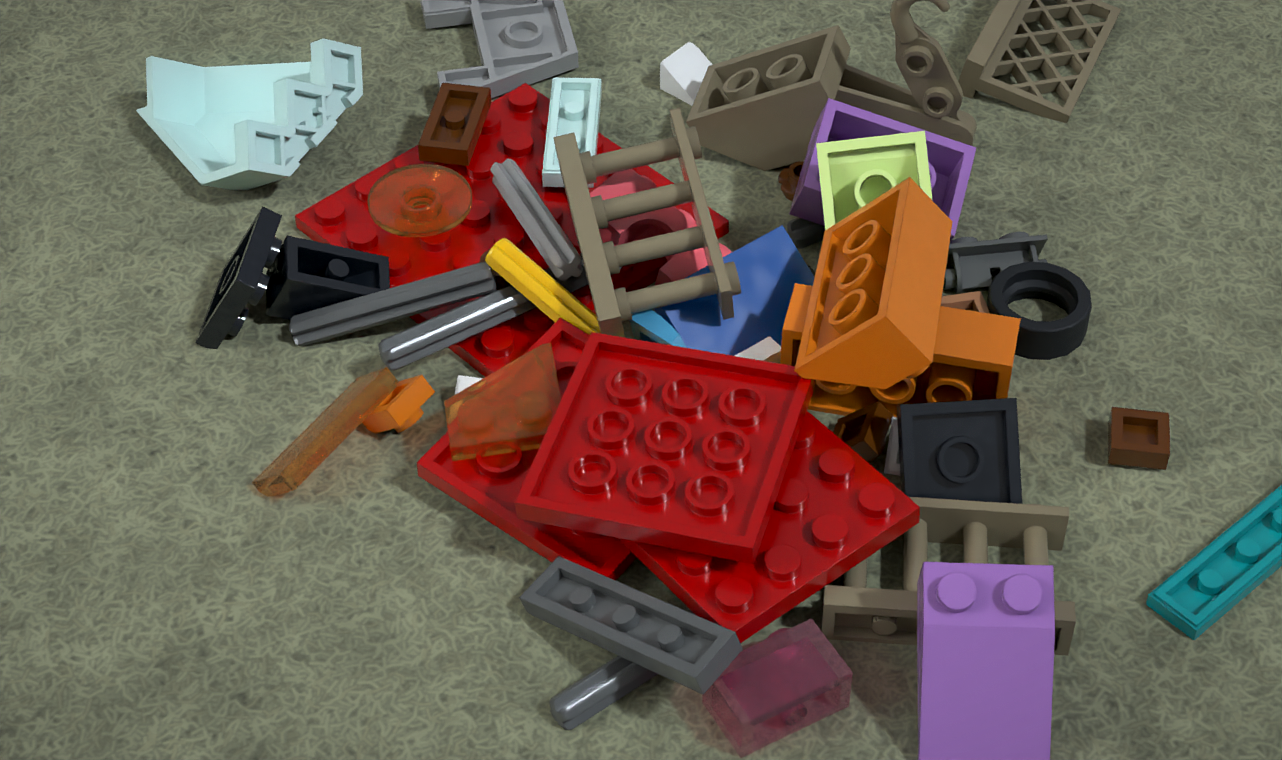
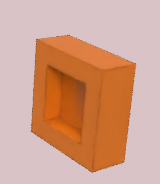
M423 375L395 382L358 418L369 431L375 434L395 429L397 433H400L411 427L422 417L424 412L420 407L435 391Z

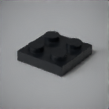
M262 206L221 272L196 344L209 349H218L227 334L233 337L237 336L249 311V308L245 307L246 304L250 303L256 306L268 285L270 277L262 272L264 267L267 269L271 267L282 245V240L275 237L282 215Z
M1017 398L896 404L901 491L905 495L920 498L1023 504Z

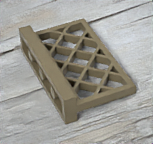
M998 0L963 66L958 80L963 96L973 98L978 90L1038 116L1067 123L1121 9L1100 0H1054L1058 5L1044 6L1041 0ZM1089 14L1104 18L1106 21L1088 24L1082 15ZM1067 17L1073 26L1060 28L1054 19ZM1039 21L1045 30L1031 32L1025 23ZM1082 38L1090 48L1075 50L1069 40ZM1054 43L1060 52L1046 54L1040 45ZM1026 47L1032 57L1017 59L1011 49ZM1070 65L1078 75L1062 77L1055 67ZM1041 69L1047 79L1032 81L1026 71ZM1012 74L1018 84L1010 85L993 77ZM1057 92L1065 102L1064 107L1044 99L1041 94Z

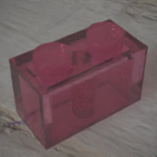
M810 619L792 628L778 629L764 641L742 650L705 694H702V703L740 758L849 707L853 672L815 622Z

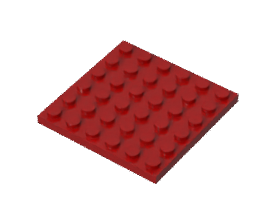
M527 83L522 84L491 103L469 166L419 161L418 145L295 215L296 227L313 241L389 257L390 288L477 264L480 262L482 254L491 249L502 238L512 242L544 270L549 266L492 182L494 177L490 170L495 162L502 164L509 158L517 163L578 253H581L565 188L543 187L542 169L550 99ZM598 132L596 155L623 149ZM648 165L633 168L639 175L651 179L657 187L674 184ZM614 173L596 177L597 183H594V188H589V192L591 193ZM690 202L675 206L677 209L688 212L695 220ZM708 207L718 240L729 233V220ZM665 257L623 266L620 269V273L611 275L614 289L625 287L626 292L646 288L656 281L659 269L668 261ZM589 285L571 293L596 314ZM479 297L409 317L420 324ZM535 308L448 348L487 379L499 380L555 322L539 308Z

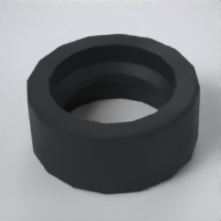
M1024 262L1009 266L995 276L989 287L987 307L990 314L1021 318L1015 355L1037 360H1051L1066 356L1081 345L1087 333L1092 308L1090 290L1080 277L1064 267L1047 262ZM1026 298L1042 299L1056 304L1065 310L1068 316L1051 322L1034 321L1021 317L1011 310L1008 305L1014 301Z

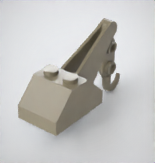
M893 0L890 9L891 22L895 30V60L910 90L847 65L851 48L839 25L708 66L686 120L689 127H696L700 146L763 171L781 166L790 167L795 162L805 160L813 128L828 98L970 146L973 145L977 128L975 119L969 113L959 110L963 99V91L941 45L914 23L909 12L911 5L922 0ZM923 0L934 3L942 12H947L950 9L947 0Z

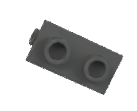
M1013 232L994 240L978 241L975 237H961L952 240L949 244L943 290L953 289L955 294L988 291L992 283L990 272L998 271L999 274L1009 266L1024 262H1047L1046 259H1038L1048 240L1047 234L1029 236L1026 232Z

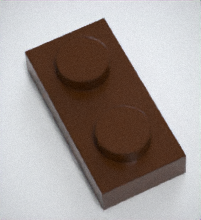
M442 83L418 143L419 161L469 166L492 103L491 89L489 87Z

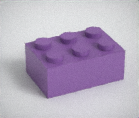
M828 98L813 128L789 214L825 226L816 143L925 130ZM925 131L932 200L952 220L951 242L955 237L976 147Z

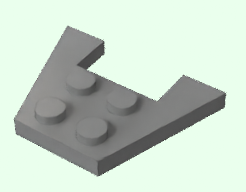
M420 0L426 29L472 23L482 66L438 71L439 90L442 83L489 87L491 89V98L508 93L524 83L530 85L579 67L578 50L563 0Z

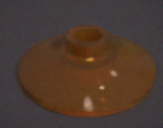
M414 164L392 170L378 179L368 194V210L373 221L382 229L404 237L434 236L456 227L467 217L473 202L471 187L462 175L450 168L434 164Z

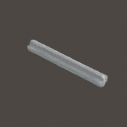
M509 158L502 164L495 162L490 169L494 175L492 182L555 277L566 281L570 276L578 277L581 275L583 268L580 265V254L517 163Z

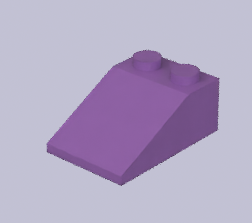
M923 562L917 581L918 760H1050L1055 642L1053 565Z

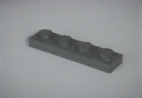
M559 556L519 597L526 611L532 616L703 695L743 650L736 632Z

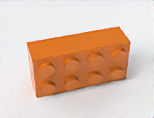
M798 283L794 285L782 328L780 364L796 365L813 287L811 285ZM940 306L933 362L922 374L912 379L905 378L887 389L815 380V388L807 410L846 416L880 401L894 417H897L896 404L1007 398L1021 318Z

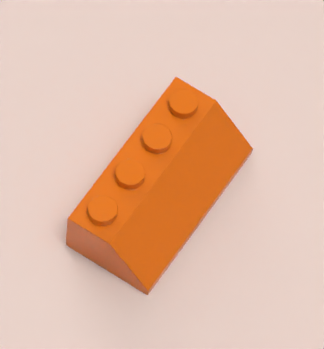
M911 177L825 230L794 369L802 378L887 389L905 378L912 379L919 376L932 364L952 220Z

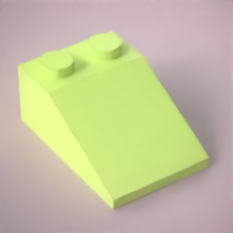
M925 131L816 143L825 230L909 177L932 200Z

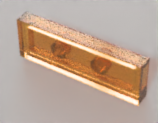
M387 367L358 377L252 482L260 493L267 497L295 490L397 387L398 380Z

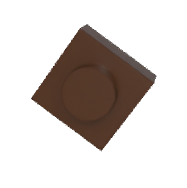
M878 401L839 418L833 433L868 463H871L883 452L886 446L885 438L894 415Z
M1112 407L1108 421V464L1166 470L1170 456L1169 413Z

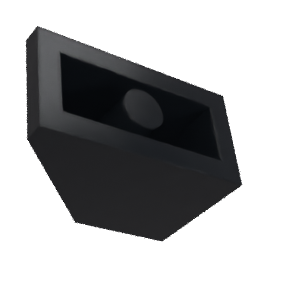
M287 235L273 264L266 272V275L270 277L266 287V315L291 320L293 316L389 289V257Z

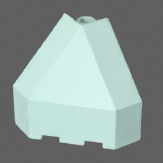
M323 38L310 43V62L201 67L150 56L146 58L147 106L136 111L201 185L235 191L249 190L290 177L301 165L299 161L309 149L317 147L336 126V119L344 110L352 107L363 95L361 47Z

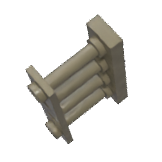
M680 108L669 110L673 137L591 156L590 151L579 153L574 132L553 137L559 168L601 334L625 337L622 322L632 320L631 314L714 294L717 295L723 320L734 317L732 296L741 294L737 269L734 261L728 263L723 261L695 159L702 158L699 137L695 126L685 127ZM675 158L679 160L684 178L683 182L602 200L601 195L590 196L588 184L597 183L596 177ZM691 203L697 224L696 227L614 246L613 241L602 243L599 229L607 228L609 221ZM699 248L704 249L710 273L626 292L625 287L614 289L611 275L620 273L619 267Z
M909 497L920 507V521L917 525L894 539L903 541V590L866 588V558L842 575V586L825 585L821 639L917 645V581L923 562H928V542L963 544L964 563L988 564V546L1024 548V565H1049L1048 550L1062 551L1069 520V507ZM1054 600V655L1068 656L1076 624L1075 602Z

